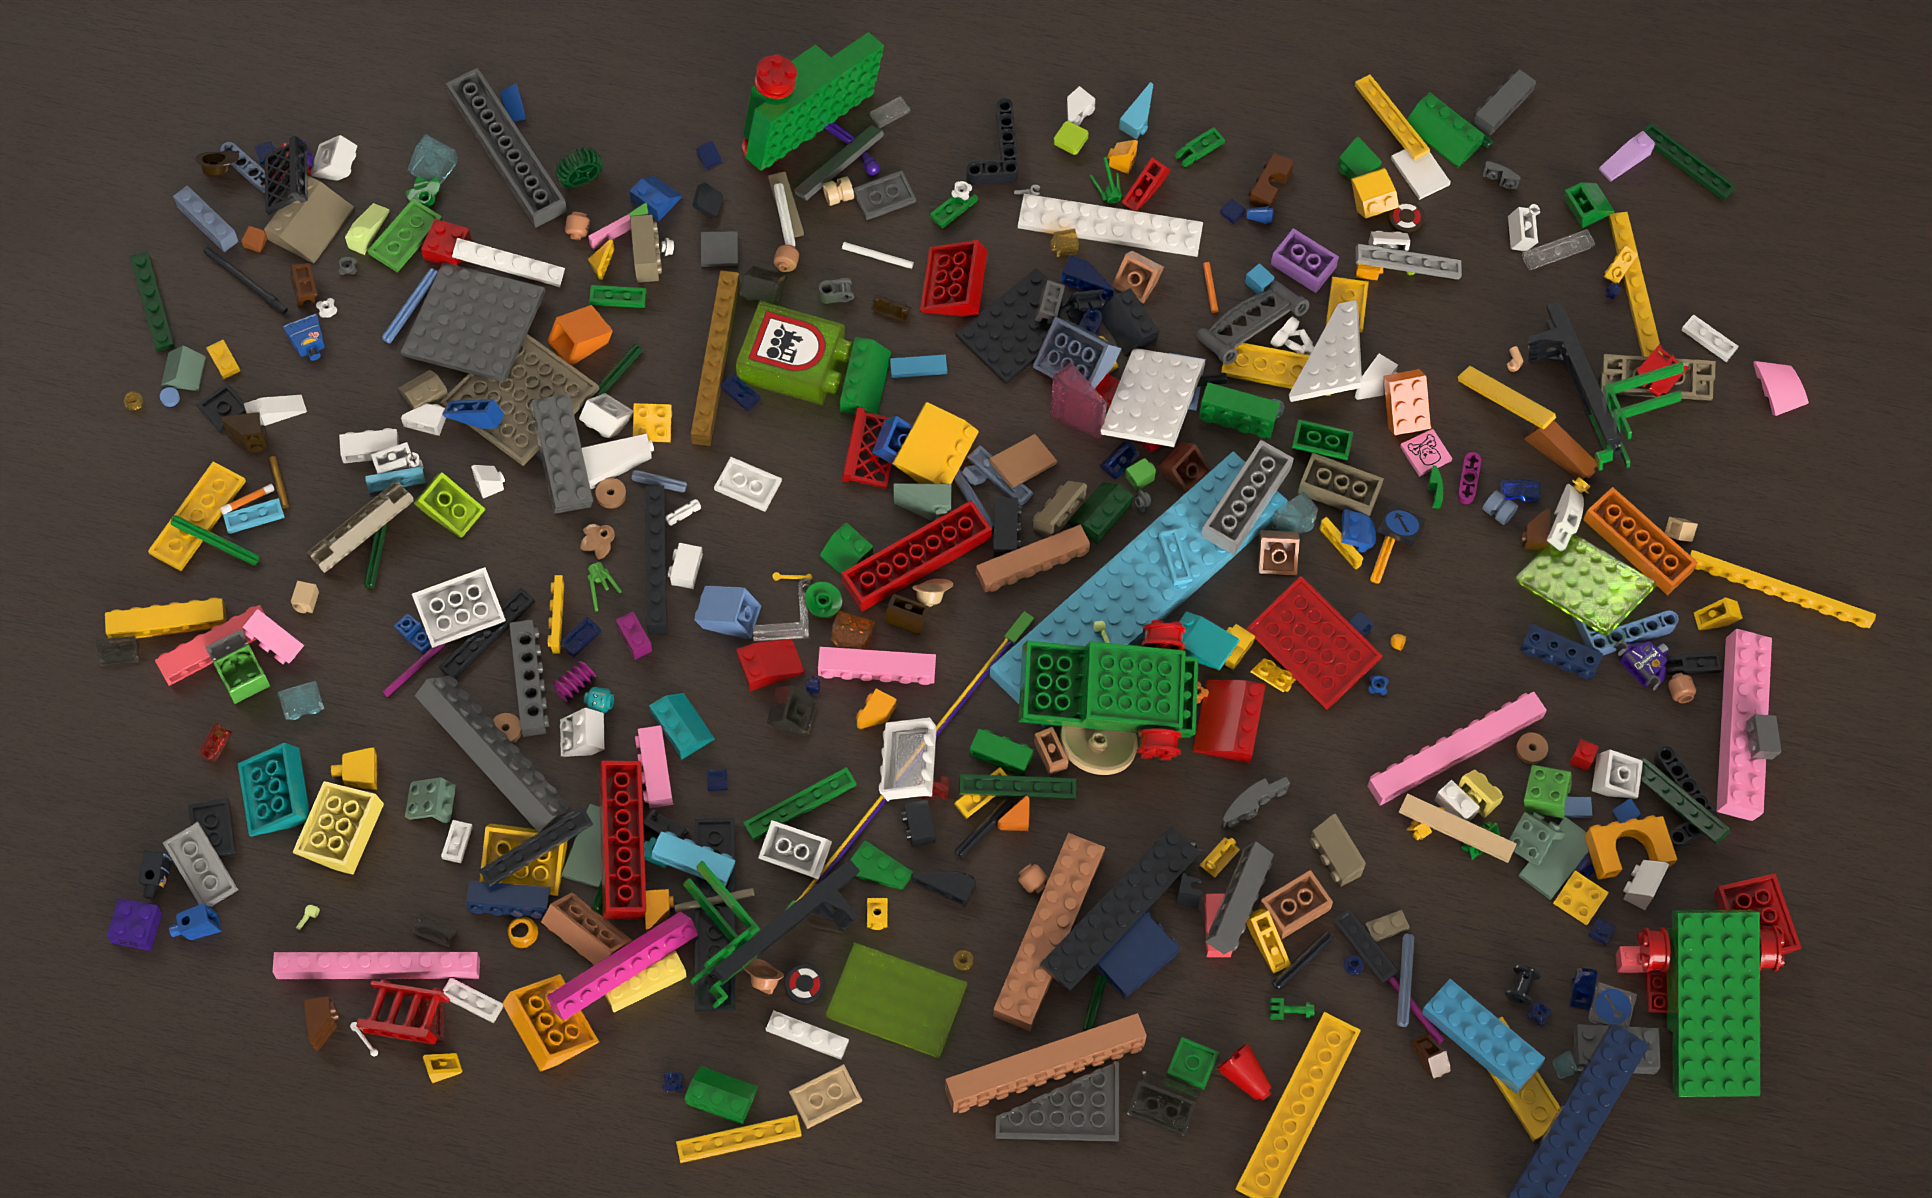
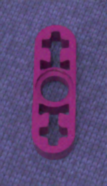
M1475 452L1466 454L1463 461L1457 495L1458 500L1463 504L1472 503L1476 495L1481 457ZM1470 459H1474L1475 462L1473 465V469L1469 468L1471 463ZM1470 474L1475 480L1468 482L1464 476ZM1466 487L1469 488L1468 498L1464 494Z

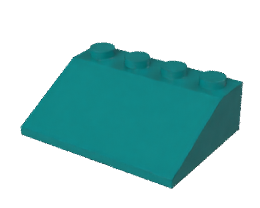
M282 743L238 763L249 836L252 837L288 829L306 822L310 811L298 747Z

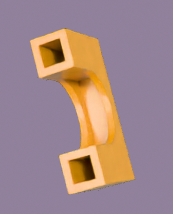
M1651 815L1643 820L1634 818L1625 823L1616 821L1602 827L1601 825H1594L1584 835L1598 879L1616 877L1621 872L1622 866L1616 851V840L1620 837H1632L1640 841L1644 845L1650 861L1666 862L1669 864L1668 867H1671L1677 861L1663 816L1656 817Z

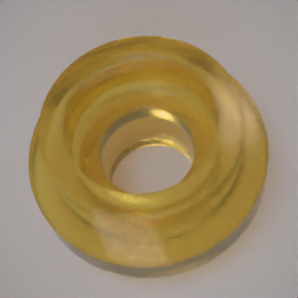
M129 392L124 397V405L130 410H136L143 404V398L137 392Z
M967 950L958 951L953 958L954 965L960 970L969 969L973 965L972 954ZM965 958L967 962L961 963L960 959Z

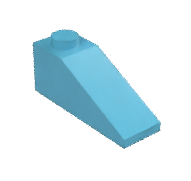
M1151 82L1120 118L1119 129L1136 140L1140 135H1144L1148 129L1147 122L1153 91V83Z

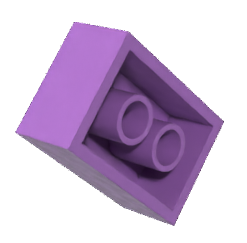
M1293 228L1273 253L1271 265L1317 293L1336 269L1339 256Z

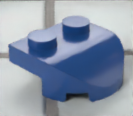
M1344 509L1342 512L1341 543L1356 546L1358 552H1366L1367 549L1373 547L1376 543V531L1372 520L1366 514Z

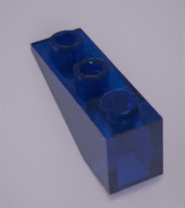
M1072 255L1069 256L1062 272L1061 282L1068 286L1081 288L1085 292L1103 289L1102 298L1112 299L1114 297L1115 289L1088 261Z

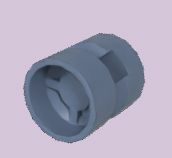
M1496 490L1488 498L1482 510L1490 516L1495 515V519L1502 525H1505L1518 509V505L1511 500H1505L1506 496Z

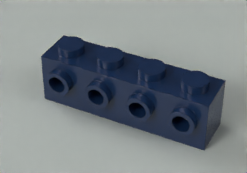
M1533 624L1530 625L1520 648V651L1524 652L1527 656L1537 657L1546 664L1556 665L1563 671L1573 672L1580 678L1589 680L1593 679L1603 656L1601 652Z
M470 881L466 904L468 912L474 914L491 913L496 916L504 914L514 917L530 916L540 919L544 917L550 906L551 893L550 887L497 883L490 888L486 882Z

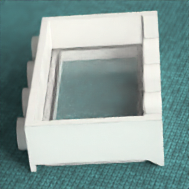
M930 717L886 723L885 731H883V765L880 767L882 780L879 784V791L887 801L891 799L932 796L937 726Z

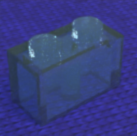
M316 681L278 692L286 720H295L302 715L316 714L320 710L325 709Z

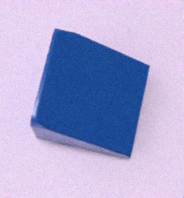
M1632 799L1625 801L1611 811L1619 823H1625L1634 818L1638 820L1641 816Z

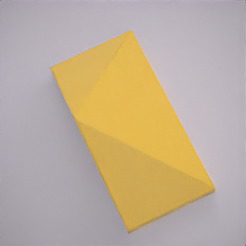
M608 240L588 259L599 280H603L613 255V240Z

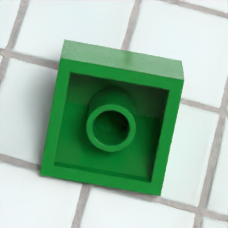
M1357 137L1339 157L1337 167L1340 173L1345 175L1352 184V178L1379 170L1382 161Z
M846 522L831 536L820 557L841 575L845 570L874 555L873 546Z

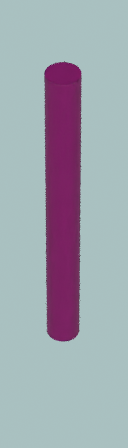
M445 645L431 647L382 691L383 695L388 697Z
M1393 976L1389 979V983L1399 994L1400 982ZM1410 997V1009L1431 1036L1441 1044L1445 1039L1434 1025L1422 1015L1423 1011Z

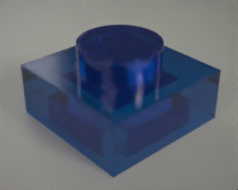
M1598 917L1588 936L1606 945L1616 926Z

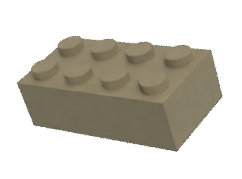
M1312 453L1301 480L1298 494L1343 511L1348 509L1370 517L1384 478Z

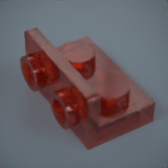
M421 998L414 1024L412 1025L415 1028H419L423 1024L430 1003L429 999ZM441 1001L438 1002L430 1026L431 1032L437 1036L436 1042L444 1040V1002Z

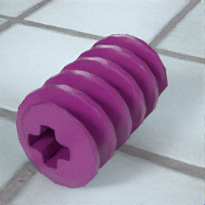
M582 661L577 663L578 667H571L572 672L566 671V677L560 676V682L557 680L553 682L557 694L565 703H567L566 696L573 698L572 691L579 693L578 686L583 689L585 688L584 681L589 684L592 683L590 676L597 679L593 670Z

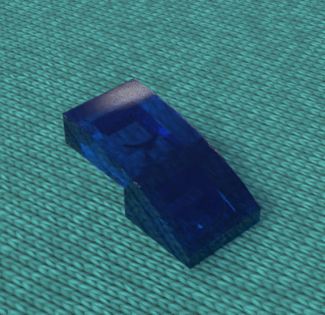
M1500 479V492L1506 496V499L1520 498L1521 501L1540 500L1541 483L1540 481L1526 479Z

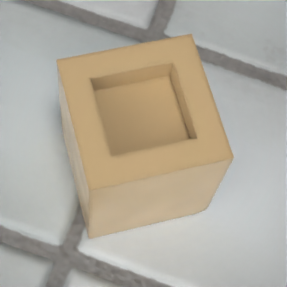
M1669 517L1665 534L1677 540L1692 542L1698 524L1683 518Z

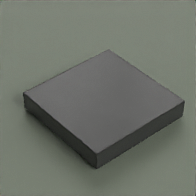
M738 231L701 232V267L738 266Z

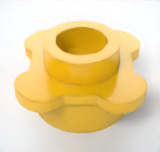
M1580 477L1576 481L1572 480L1575 483L1573 487L1581 494L1584 491L1587 494L1589 493L1587 490L1590 488V485Z

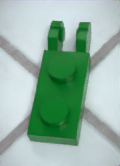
M1213 127L1187 143L1185 147L1176 152L1175 157L1180 159L1189 152L1191 155L1182 162V165L1187 167L1195 160L1197 161L1224 144L1225 139Z
M974 194L966 201L960 197L952 196L930 213V218L943 229L975 204L978 196Z

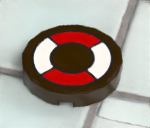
M1408 200L1399 201V207L1389 212L1388 221L1390 226L1396 232L1408 233V235L1418 232L1422 228L1425 219L1423 209L1415 202Z

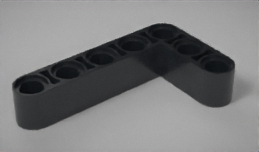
M1002 98L997 102L996 117L1001 160L974 161L969 163L966 169V180L971 185L1013 183L1018 179L1019 162L1013 103L1008 98Z
M1670 746L1659 748L1654 757L1656 767L1680 788L1688 787L1691 792H1685L1720 820L1719 814L1674 749ZM1661 755L1667 756L1669 760L1663 759ZM1672 771L1678 772L1680 776L1674 775ZM1688 821L1674 828L1669 834L1674 851L1681 850L1705 836ZM1689 828H1694L1697 833H1692ZM1672 837L1679 838L1681 842L1674 841Z

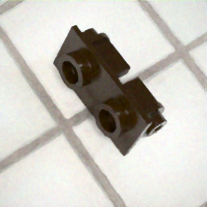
M879 294L873 298L874 304L871 311L905 323L912 307Z

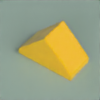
M457 1053L423 1056L432 1083L463 1072Z

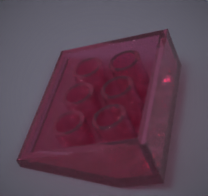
M1070 363L1053 375L1050 413L1055 419L1058 418L1061 423L1101 439L1103 437L1101 428L1105 423L1107 402L1075 366Z

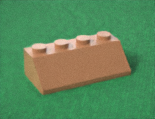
M570 893L551 903L541 921L548 930L558 935L563 942L573 947L593 965L598 964L632 942V939L608 920L603 919V916L592 910L589 905L574 893Z

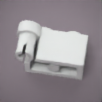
M1536 204L1530 205L1529 208L1518 207L1508 216L1511 249L1528 251L1538 243L1536 215L1540 213L1538 211L1540 208Z
M407 442L371 454L377 474L421 466L423 468L419 455L414 452L412 453L413 456L411 455Z

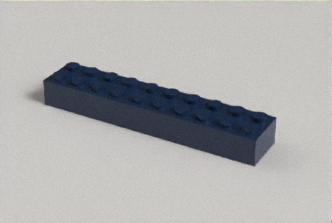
M1615 1022L1609 1025L1506 1198H1559L1650 1046L1648 1043Z

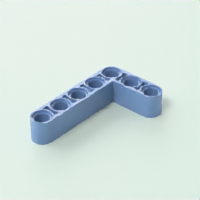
M1579 601L1572 613L1573 620L1585 646L1601 652L1603 655L1619 650L1614 648L1618 642L1614 641L1612 637L1626 643L1645 642L1670 634L1675 629L1679 620L1675 612L1665 611L1604 631L1593 606L1588 601ZM1579 610L1585 611L1586 614H1581ZM1664 620H1668L1672 624H1667ZM1647 626L1653 627L1654 630L1648 629ZM1587 627H1592L1594 631L1588 630ZM1629 632H1634L1637 636H1633ZM1594 643H1598V644H1600L1602 647L1599 648V647L1595 646Z

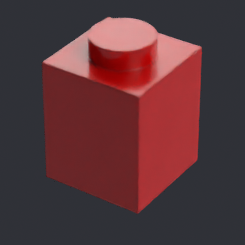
M1580 739L1570 764L1588 771L1599 746Z

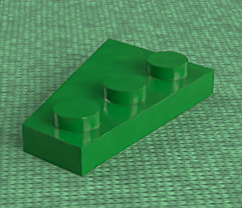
M865 840L850 859L860 870L856 875L859 879L879 882L881 885L899 890L904 889L914 874L913 871Z

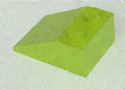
M442 472L432 480L414 502L425 514L460 538L466 534L485 511L483 506Z

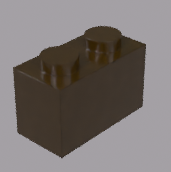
M893 593L884 622L920 634L930 606Z

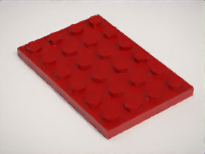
M1302 576L1246 628L1248 632L1255 635V640L1285 670L1289 671L1326 710L1333 706L1383 657Z

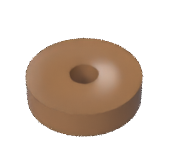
M604 479L596 487V499L605 508H617L626 499L625 486L618 479Z
M502 713L493 719L500 731H503L504 727H509L508 731L503 732L511 743L516 742L522 734L520 720L515 715Z
M1526 733L1518 740L1516 753L1524 763L1538 764L1545 759L1548 753V744L1541 735ZM1532 746L1535 748V750L1532 751L1529 749V747Z

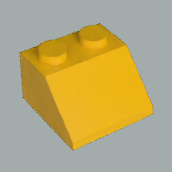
M1385 168L1351 179L1356 209L1364 218L1399 207L1396 190Z

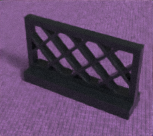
M295 135L289 138L288 145L265 156V212L268 215L297 200L301 203L308 201L307 145ZM277 158L273 165H271V160ZM284 160V162H283V164L281 165V167H280V168H277V167L279 166V164L281 163V161ZM275 170H276L277 173L275 174V176L273 177V179H271V176L273 175V173H274ZM282 174H285V175L283 176V178L281 179V181L278 182V180L280 179V177L282 176ZM290 178V182H289L288 185L286 186L285 184H286V182L288 181V179ZM277 185L273 193H271L274 186ZM282 188H285L284 191L282 192V194H281L280 197H279L278 194L280 193V191L282 190ZM275 199H278V200L276 201V203L272 206V203L274 202V200H275Z

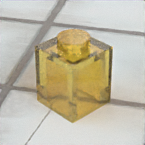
M1075 229L1053 233V239L1050 240L1052 251L1055 250L1057 257L1078 253L1079 242Z

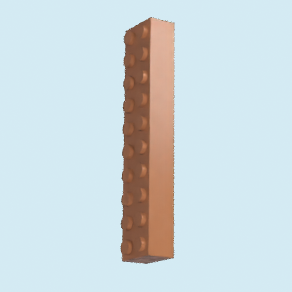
M1068 833L995 1004L993 1017L1031 1031L1053 978L1040 966V963L1074 928L1103 859L1104 846Z
M1137 1013L945 1079V1092L953 1113L957 1111L958 1113L968 1111L971 1106L986 1105L989 1103V1100L997 1098V1100L1004 1099L1009 1093L1026 1091L1029 1086L1035 1085L1038 1087L1046 1084L1047 1080L1053 1078L1055 1080L1062 1079L1067 1073L1082 1072L1087 1066L1092 1065L1096 1067L1102 1065L1105 1060L1120 1059L1125 1053H1137L1144 1047L1147 1035Z

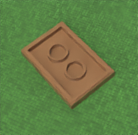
M1034 434L991 457L989 462L1012 489L1056 465L1057 460Z

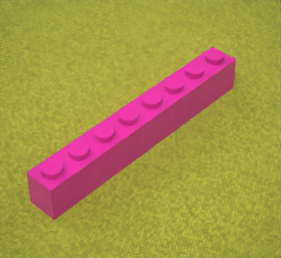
M681 911L548 994L546 997L552 1011L561 1019L566 1020L698 936L692 919Z

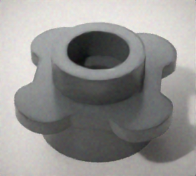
M343 257L338 261L340 265L339 274H355L357 272L355 268L357 261L355 258Z
M1139 490L1138 495L1134 499L1135 505L1140 508L1141 512H1145V508L1151 506V498L1147 492L1143 493L1142 490Z

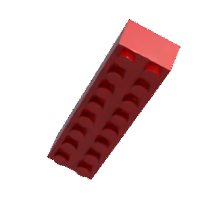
M970 500L841 573L842 584L861 612L893 595V593L895 594L991 539L992 529L973 501Z
M601 761L599 767L603 919H643L646 913L641 761Z

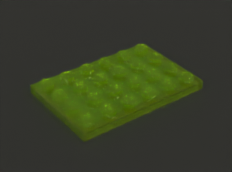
M1575 534L1571 535L1565 550L1559 551L1552 544H1549L1548 548H1545L1516 576V582L1606 637L1656 587V583L1652 579Z
M854 942L827 1010L826 1018L940 1058L968 983Z

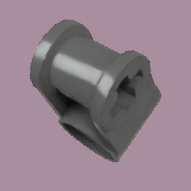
M841 278L822 281L819 284V300L824 304L853 300L854 293L851 291V279Z

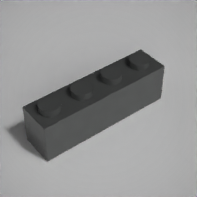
M1520 69L1515 74L1512 73L1506 83L1498 87L1495 92L1496 94L1493 97L1489 96L1485 105L1475 111L1473 124L1491 136L1533 92L1536 81Z

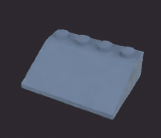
M1055 317L1033 368L1079 393L1089 396L1114 366L1121 348L1068 320Z

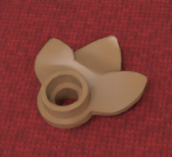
M590 524L583 529L587 536L581 541L580 549L582 551L594 550L597 559L600 560L611 550L610 542L615 537V531L609 525L600 527L597 524ZM607 531V535L602 537L603 532Z

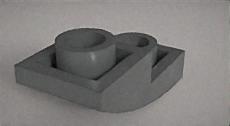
M1486 161L1483 177L1499 179V186L1507 189H1517L1520 181L1518 174L1502 165Z

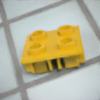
M634 403L633 437L647 434L648 441L670 442L671 405Z
M1263 659L1251 670V673L1282 692H1289L1292 687L1291 684L1296 680L1289 671L1277 667L1271 660Z
M1574 871L1553 904L1580 922L1588 925L1609 892L1577 871Z

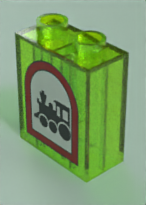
M759 301L736 362L737 381L823 405L827 392L836 394L841 373L835 371L838 361L847 363L853 342L845 339L844 324Z

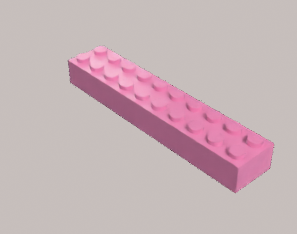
M1735 629L1726 637L1716 812L1753 821L1764 813L1766 759L1751 758L1745 725L1746 721L1755 714L1768 715L1772 638Z

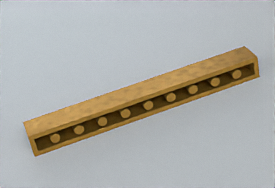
M720 271L691 430L692 444L711 446L740 285L739 273Z

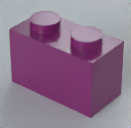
M633 611L616 619L618 631L635 660L652 652L651 642Z

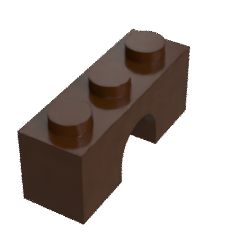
M1276 153L1273 154L1271 159L1268 158L1264 165V172H1260L1256 179V186L1253 185L1249 191V203L1256 207L1269 206L1271 208L1277 198L1278 189L1271 186L1270 183L1279 182L1285 184L1292 172L1294 161Z

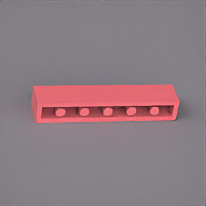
M261 606L250 607L245 613L230 618L228 622L214 626L211 631L197 635L192 641L180 644L169 653L161 654L155 662L167 684L170 686L213 663L206 650V646L239 630L244 632L245 630L242 627L257 609L265 614ZM244 634V636H245L246 640L248 641V643H251V642L257 640L255 637H254L253 640H251L250 638H248V637Z

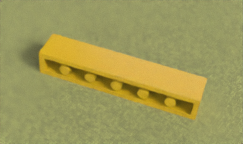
M210 598L205 601L191 600L188 603L173 602L169 605H152L147 608L133 607L130 610L123 611L116 609L105 613L106 635L109 641L208 630L216 625L226 623V606L222 598Z

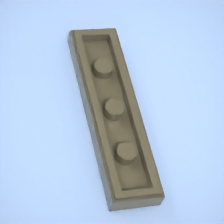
M786 172L768 175L776 207L774 185L782 183L794 238L803 236L804 231Z

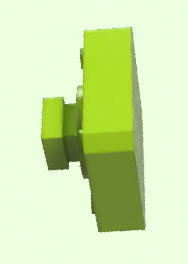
M1065 121L1054 137V145L1076 155L1088 139L1089 133L1070 121Z

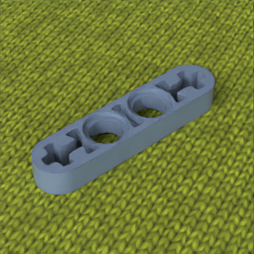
M224 143L220 151H236L240 156L238 160H246V163L243 165L236 164L237 161L230 165L257 189L265 193V184L263 185L260 180L262 178L265 182V170L234 143ZM251 170H257L258 174L255 176H250L249 172Z

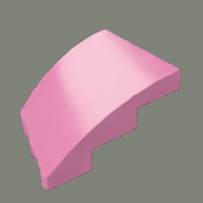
M1760 361L1753 362L1757 378L1761 379L1764 395L1769 398L1772 415L1777 416L1809 403L1804 387L1792 366Z

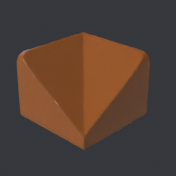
M249 226L242 238V244L244 248L261 253L268 238L264 230Z

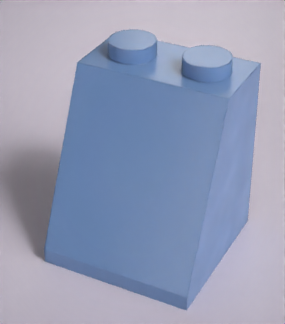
M705 586L694 620L703 629L751 640L761 605L746 588Z

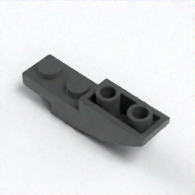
M1287 777L1268 784L1266 778L1245 790L1227 810L1222 820V829L1226 827L1233 828L1239 824V821L1245 818L1246 820L1252 819L1257 815L1258 804L1264 805L1270 801V798L1286 794L1290 785Z

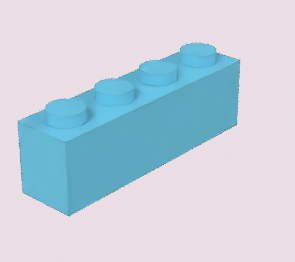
M660 832L651 859L702 879L705 878L696 867L701 861H704L725 887L735 865V860L730 855L724 853L720 855L715 853L710 847L697 846L694 841L677 838L672 832Z

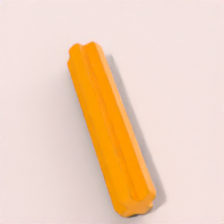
M1385 536L1370 578L1371 582L1380 583L1395 539Z

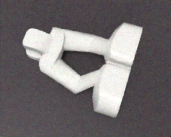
M1293 316L1274 335L1270 342L1275 348L1285 344L1296 353L1311 355L1314 349L1313 342L1305 330H1297L1300 321ZM1300 335L1304 343L1303 346L1289 340L1288 337Z

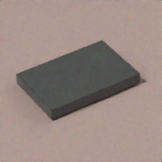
M902 170L853 188L854 197L866 220L916 203V197Z

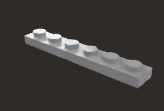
M1363 244L1356 246L1357 264L1458 280L1462 277L1461 260Z

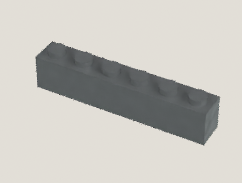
M1256 841L1244 848L1205 942L1222 954L1234 951L1238 947L1240 935L1246 929L1245 923L1253 912L1252 906L1259 897V889L1265 883V875L1272 866L1271 861L1274 854Z

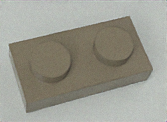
M1402 910L1372 920L1364 925L1376 942L1405 932L1410 928Z

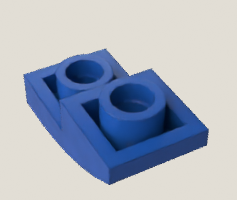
M408 613L394 625V628L423 655L432 647L425 629Z

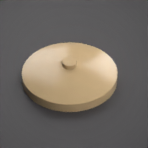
M1062 726L1060 732V743L1067 758L1080 769L1093 774L1110 775L1123 771L1134 760L1138 748L1136 733Z

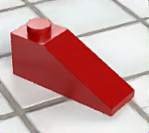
M1152 157L1121 203L1131 210L1138 212L1162 185L1171 169Z

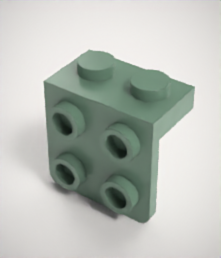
M441 777L413 781L409 788L405 817L409 820L433 817L443 823H449L456 785Z
M1524 812L1509 840L1516 843L1515 853L1532 864L1539 865L1553 840H1562L1565 833L1560 830L1561 827L1553 822H1546L1543 815L1537 812Z

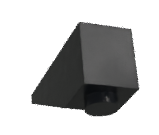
M959 872L914 873L912 875V883L964 907L967 906L977 882L970 874H961Z

